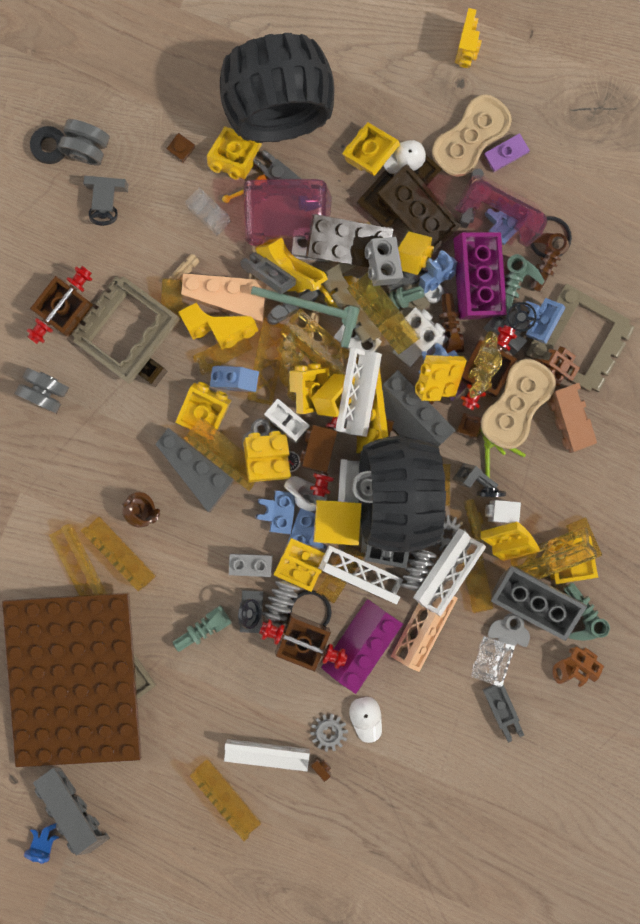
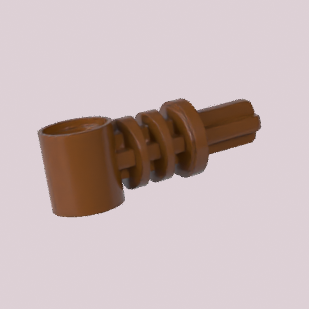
M540 233L528 238V243L546 245L544 251L546 256L540 259L543 261L542 264H536L535 266L545 282L549 275L554 276L555 273L552 269L553 267L557 268L556 261H561L559 258L560 254H564L569 249V241L561 233ZM557 239L564 240V245L560 249L554 248V242ZM533 279L530 287L540 292L545 282L541 285Z
M442 294L443 313L439 314V319L444 320L441 326H444L446 330L444 334L449 338L442 347L446 350L447 354L453 350L456 353L464 352L463 335L458 334L460 328H457V325H460V323L456 321L460 314L455 312L453 294Z

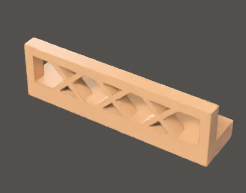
M455 596L452 598L441 616L422 607L418 603L391 657L403 665L420 672L458 598ZM441 597L436 598L431 606L438 608L442 602ZM427 610V618L421 621L420 615L422 611ZM417 628L418 635L415 639L411 640L410 634L413 629ZM408 647L406 658L399 657L402 649Z

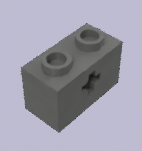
M367 545L365 561L406 568L409 552H389Z

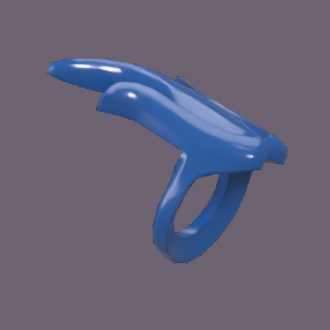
M57 823L44 828L40 837L36 829L30 830L34 837L31 847L24 853L25 858L40 864L49 861L53 841L59 839V836H51L48 840V835L51 830L56 828Z

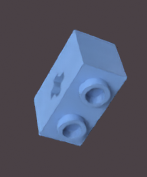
M213 366L210 387L226 391L256 392L259 371L243 367Z

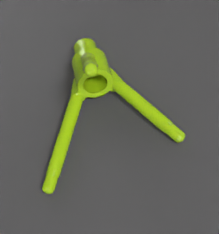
M481 429L482 439L485 442V475L490 478V448L495 446L502 455H505L506 452L502 447L488 440ZM516 448L509 449L522 457L526 456L525 453Z

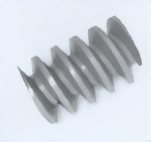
M423 549L410 552L415 559H408L412 567L405 568L410 575H403L402 578L407 583H400L401 587L417 592L422 582L426 579L425 574L430 573L431 570L427 567L434 566L430 558H437V555Z
M285 580L275 581L279 589H272L276 596L268 597L272 605L265 604L269 612H262V615L267 620L270 619L278 625H283L280 621H287L288 618L284 613L291 612L287 605H294L290 598H297L298 595L294 590L301 589L299 586Z

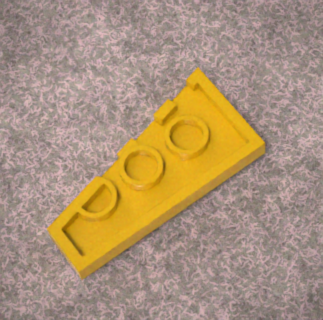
M380 367L367 437L357 436L356 453L360 454L364 445L388 437Z

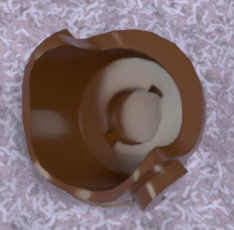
M136 492L128 495L126 501L122 503L124 519L131 526L137 528L146 527L151 523L154 524L160 516V509H155L153 500L146 493Z

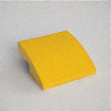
M316 500L313 542L359 545L362 503Z
M519 522L481 531V539L492 546V554L503 561L540 552V548L534 538Z
M291 538L273 575L312 592L318 576L322 572L319 569V565L325 553Z

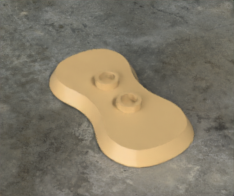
M491 95L475 97L466 107L461 121L454 128L441 134L435 140L432 147V156L435 162L445 172L453 176H464L470 173L477 165L484 148L508 132L512 122L510 111L500 100Z
M523 359L511 367L502 396L485 411L482 417V432L492 443L502 448L513 449L525 442L529 435L534 413L542 404L550 399L555 390V377L545 365L535 360Z

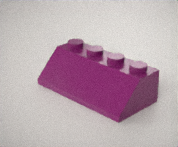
M501 232L459 234L453 238L454 255L457 261L456 284L459 320L484 319L507 315Z
M367 599L334 647V650L337 651L342 648L346 650L345 654L348 657L345 665L336 669L334 668V663L328 661L321 668L341 685L356 694L403 623Z

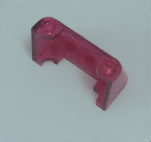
M482 175L471 177L455 207V210L464 214L469 208L477 210L481 203L485 202L517 219L518 221L514 229L520 233L518 243L526 247L542 235L547 224V217L538 204Z
M319 179L246 181L244 183L245 239L247 243L259 246L266 241V237H305L308 241L312 214L331 216L332 196L327 184Z

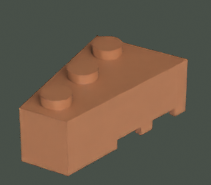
M580 383L555 391L547 401L550 411L555 413V425L558 431H562L564 437L562 438L563 446L570 453L597 444L591 420L587 418L584 410L586 403L584 400L581 401L577 390L581 389Z

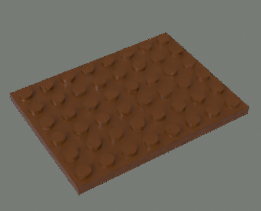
M129 592L2 601L15 767L141 760Z

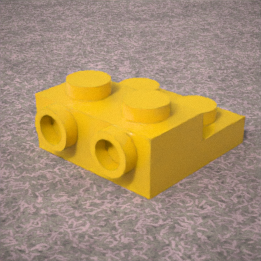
M468 8L454 62L462 68H470L472 60L476 61L482 40L478 39L480 32L476 31L479 19L475 18L477 10Z
M367 122L358 131L357 136L352 142L346 146L342 155L346 162L360 171L365 170L375 176L400 143L396 138Z
M224 126L207 154L208 167L215 173H220V171L228 173L234 180L239 178L245 180L254 165L253 159L262 143H256L251 140L246 141L241 136H238L233 129Z
M426 355L424 363L421 365L419 380L415 385V393L421 401H440L441 397H455L467 360L463 356Z
M309 363L308 368L306 365H297L295 370L290 371V392H296L297 414L316 412L311 397L329 379V368L321 367L320 363Z
M194 382L189 388L175 423L213 440L232 400L228 399V394L223 391L214 392L209 390L210 386L204 382H198L197 384Z
M273 431L269 433V436L251 433L248 437H245L243 446L248 482L290 479L287 434L281 435L280 431Z
M591 536L549 542L548 547H545L547 559H552L553 567H549L551 580L555 579L556 584L598 578Z

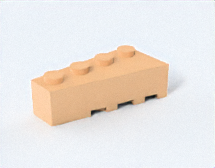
M183 273L181 294L184 299L236 316H251L257 324L264 326L266 298L251 294L253 286L267 290V284L261 280Z

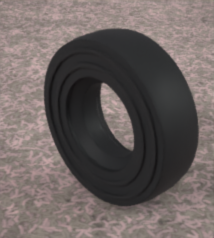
M44 126L37 129L30 139V149L34 157L45 164H55L61 161L65 155L57 149V146L64 134L52 126ZM53 138L56 141L57 146L53 152L47 153L42 150L41 144L44 139Z

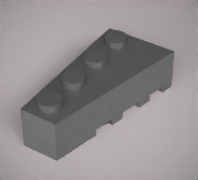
M170 428L165 431L156 443L159 450L209 513L236 481Z
M52 768L33 782L36 787V795L43 799L46 804V812L55 819L57 823L56 828L67 839V847L71 853L76 856L91 853L110 839L106 832L102 834L98 829L100 823L96 817L93 818L86 812L87 804L84 800L74 795L76 789L61 768Z

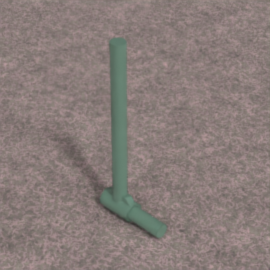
M252 287V295L342 318L345 329L340 346L344 348L349 347L360 307L349 305L342 310L285 294L281 295L278 292L263 288Z

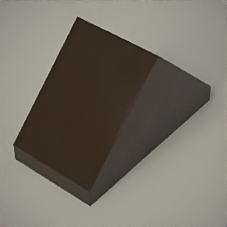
M150 358L138 375L156 387L168 371Z

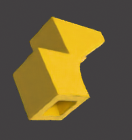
M282 237L269 239L255 248L257 254L267 258L296 279L295 286L287 290V292L296 291L300 293L307 289L315 291L322 287L321 284L328 280L323 271L294 257L287 249Z
M197 302L179 311L193 340L202 338L212 331L222 350L231 348L238 341L250 338L258 332L256 322L251 316L213 317L204 313Z

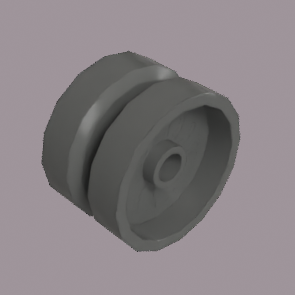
M75 119L66 120L63 129L66 136L60 138L57 149L64 155L82 163L94 166L101 165L104 154L100 149L107 148L110 136L100 128Z
M26 368L23 379L34 385L30 388L24 384H19L14 394L57 414L61 403L50 396L53 393L59 397H65L69 387L57 382V379L41 371L38 373L30 368Z

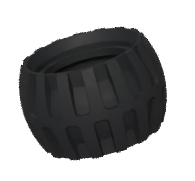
M292 33L268 34L257 39L253 38L240 46H236L229 55L225 56L220 73L221 102L231 127L244 140H251L256 143H273L295 139L314 132L315 129L325 125L326 121L332 116L335 92L333 74L321 47L314 39H309L307 35Z
M393 436L378 439L363 446L360 454L359 473L371 471L372 503H366L358 499V503H362L360 523L365 544L389 552H411L424 549L441 540L446 515V491L443 460L439 447L436 444L416 437Z

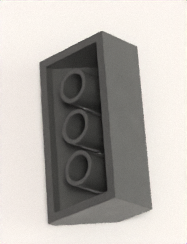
M398 370L382 385L386 418L395 421L393 429L400 436L421 438L439 447L456 431L428 401H421L415 393V387Z
M512 565L501 575L491 592V602L564 641L567 640L587 608L586 604Z

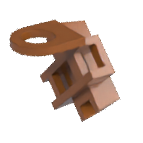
M562 346L557 351L549 349L548 352L552 355L548 361L538 358L531 359L545 365L553 373L557 386L560 385L563 378L567 381H573L580 367L573 363L576 356Z
M577 646L569 649L570 657L559 661L553 666V677L558 684L566 683L575 677L579 680V687L586 684L588 678L596 682L604 668V665L597 661L598 656L586 647L580 649ZM558 668L562 671V679L558 676Z

